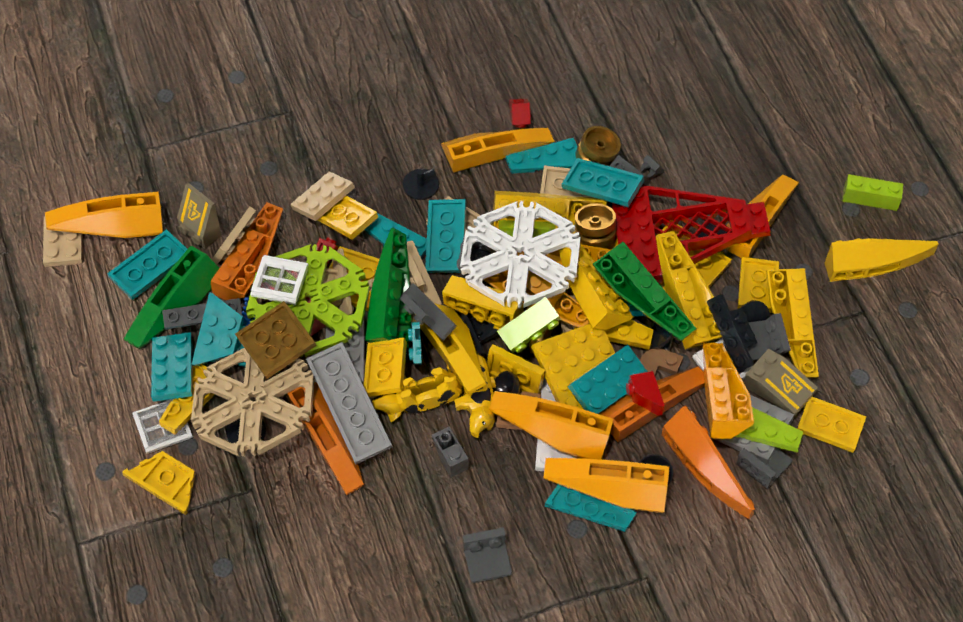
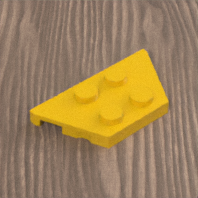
M161 451L153 455L152 458L139 462L140 465L130 470L127 468L122 472L124 477L181 513L187 514L196 475L195 471Z

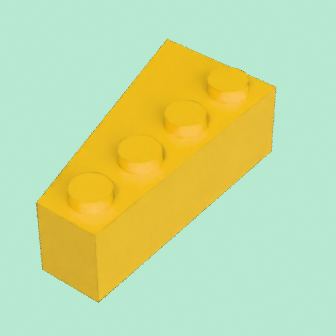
M452 275L442 291L445 305L465 315L471 313L477 321L482 323L485 320L494 324L493 328L497 330L524 312L523 301L521 308H518L517 301L511 302V306L508 307L507 300H505L503 306L470 287L466 283L465 278ZM488 287L497 293H504L499 289Z

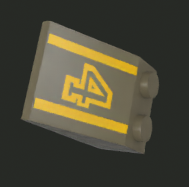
M187 183L177 216L178 228L184 235H189L196 245H201L206 249L221 236L215 204L191 184Z
M770 349L745 374L746 388L783 410L794 414V416L818 390V387L785 357Z

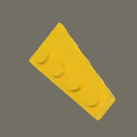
M633 320L605 330L611 342L650 349L653 329Z
M199 364L200 366L197 367L192 365L193 396L176 398L170 401L159 420L161 427L175 435L191 419L195 382L199 384L198 377L201 379L207 378L203 373L204 370H207V367L203 364ZM208 393V394H206V395L204 396L203 406H204L215 394H213V393Z

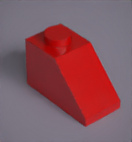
M509 99L512 125H516V128L526 127V124H531L530 102L527 99Z
M654 372L630 375L629 381L626 383V391L628 395H631L632 401L657 416L662 415L665 405Z

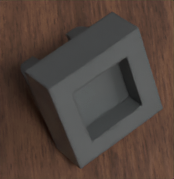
M649 155L643 159L644 163L640 168L643 173L650 169V173L647 175L650 179L658 174L661 175L665 171Z

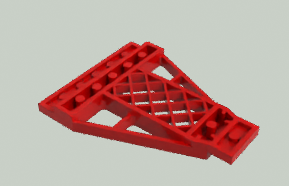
M642 186L629 207L612 203L613 210L616 213L618 245L624 242L659 284H663V276L655 233L663 234L671 232L673 229L679 232L677 234L679 239L683 235L690 238L680 241L688 255L689 251L708 248L690 257L694 264L731 245L744 243L752 238L771 236L764 202L746 204L745 200ZM649 195L676 198L677 207L652 211ZM679 199L705 203L683 207L680 205ZM717 215H720L724 219L721 222H718L714 218ZM698 218H701L705 220V222L702 225L696 223V220ZM728 220H729L730 228L727 227L726 225H724V224H726V223L728 222ZM680 221L686 223L683 228L677 226ZM662 223L668 226L665 231L658 228ZM709 223L716 226L713 231L706 228ZM691 226L698 229L694 234L687 231ZM720 229L727 232L726 234H716ZM701 232L708 235L707 237H698Z

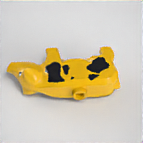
M478 354L486 385L470 394L464 388L465 395L454 399L457 411L465 409L471 413L470 434L475 438H478L480 432L486 428L490 431L495 422L494 413L489 410L494 394L493 388H496L494 376H489L485 358Z
M439 367L431 371L434 377H425L417 382L411 377L404 379L402 392L385 394L373 400L372 405L375 410H381L388 414L390 422H393L401 416L403 411L419 413L454 401V399L461 395L463 386L454 373Z

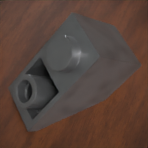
M450 427L431 435L440 460L450 478L468 469V457Z

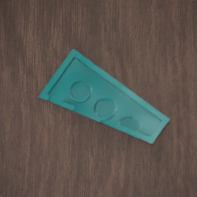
M574 138L506 155V162L511 174L532 173L535 170H544V166L570 169L577 160L576 149L578 146Z
M378 214V218L364 229L375 240L382 243L384 247L390 229L395 228L406 234L407 242H414L421 259L426 254L427 239L380 214Z
M559 484L545 502V507L624 532L627 531L636 517V512L631 509L621 508Z

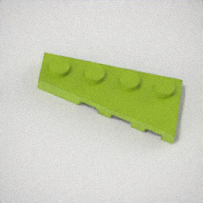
M752 407L754 425L735 436L798 453L803 438V431Z

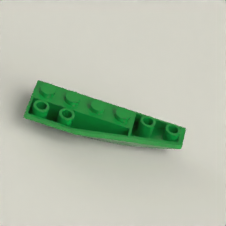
M395 228L390 229L376 269L369 302L365 341L372 343L404 337L407 341L406 349H409L408 329L411 328L412 315L403 308L405 303L400 299V296L410 286L406 234Z
M624 242L593 263L595 269L617 295L680 341L697 330Z
M190 246L146 301L125 335L124 341L141 349L153 337H157L166 330L164 328L162 310L200 304L212 290L211 280L219 270V267L206 253Z

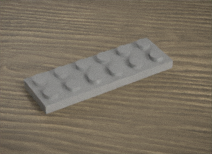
M341 342L306 358L355 464L392 448V444L343 343Z

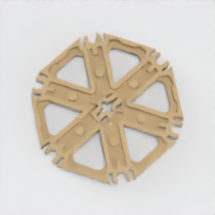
M243 348L208 366L207 370L203 371L207 378L201 379L198 377L199 384L195 382L191 414L192 425L194 429L201 427L196 432L202 440L239 456L240 451L242 457H245V452L251 449L253 456H256L257 452L260 455L301 433L300 430H304V425L301 423L302 420L310 421L309 416L312 417L315 380L312 371L304 372L309 369L308 365L304 360L298 358L289 364L291 368L266 381V377L246 349ZM240 362H246L244 383L222 374L226 369ZM298 387L305 388V401L302 408L278 399ZM208 393H213L229 400L204 414L202 413L204 396ZM254 397L256 401L253 402L250 398ZM265 416L287 427L286 431L268 441H262V417ZM240 419L239 437L236 443H230L215 436L217 430Z

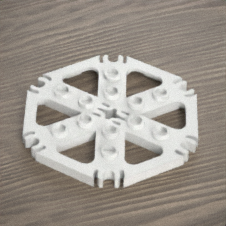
M517 201L478 216L477 219L473 220L476 228L467 227L468 231H465L460 270L462 275L470 274L465 276V281L470 287L504 306L505 300H507V306L510 307L511 302L517 301L518 308H521L522 301H524L523 305L525 308L539 302L544 297L548 299L565 292L569 288V283L566 280L575 281V277L577 278L581 238L579 237V232L571 233L575 231V225L571 221L537 202L535 209L533 202H530V206L526 208L523 206V201L520 202L519 208H517ZM507 216L515 217L513 237L492 226L491 223ZM537 218H544L558 226L557 229L533 238L534 224ZM475 242H481L496 251L475 261L470 260L472 245ZM564 247L571 249L569 267H564L545 256ZM517 252H524V255L520 254L519 256H517ZM508 270L506 291L504 293H497L482 283L485 278ZM531 271L550 282L552 287L538 294L528 295L526 293L528 272Z

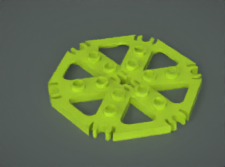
M310 244L275 256L288 260L300 256L307 258L306 263L309 264L298 301L296 305L286 304L310 336L314 318L335 332L332 337L315 342L317 346L306 352L305 357L324 351L341 342L343 344L349 342L348 339L353 338L349 332L350 330L359 332L358 326L362 328L370 291L368 280L361 282L362 279L366 278L363 270L330 246L327 253L325 245L322 251H317L316 244L313 247ZM329 260H335L349 270L346 276L323 283ZM267 266L268 269L265 275L278 278L281 269ZM284 271L283 279L297 280L287 271ZM263 279L262 284L268 283L275 288L277 281ZM281 282L278 291L292 293L295 284ZM354 294L359 295L356 311L352 315L345 314L331 304L334 301ZM250 295L246 308L248 319H258L282 302L272 301L266 304H259L257 302L258 298ZM306 297L311 299L310 303H307Z

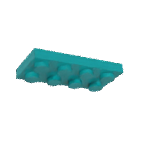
M577 158L561 185L562 189L629 207L644 182V176Z
M466 199L429 200L425 265L428 273H461L457 268V260L460 256V245L463 242L466 230Z
M166 229L107 273L108 277L131 300H134L163 278L186 252L187 248Z
M191 332L152 338L151 398L153 402L193 396Z
M626 345L572 382L568 388L584 410L599 414L627 394L626 383H628L630 375L648 371L629 345Z

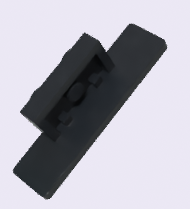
M723 294L708 300L707 304L737 371L741 372L752 367L754 363L747 347L753 346L758 342L743 309L739 308L730 311Z
M471 313L461 315V319L469 327L472 340L477 345L475 346L477 354L488 360V350L484 343L498 336V330L493 328L494 324L485 320L483 323L477 321Z

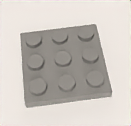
M750 395L753 408L788 425L793 421L794 414ZM733 437L732 439L713 438L740 452L745 448L755 453L758 459L768 464L777 448L740 437Z

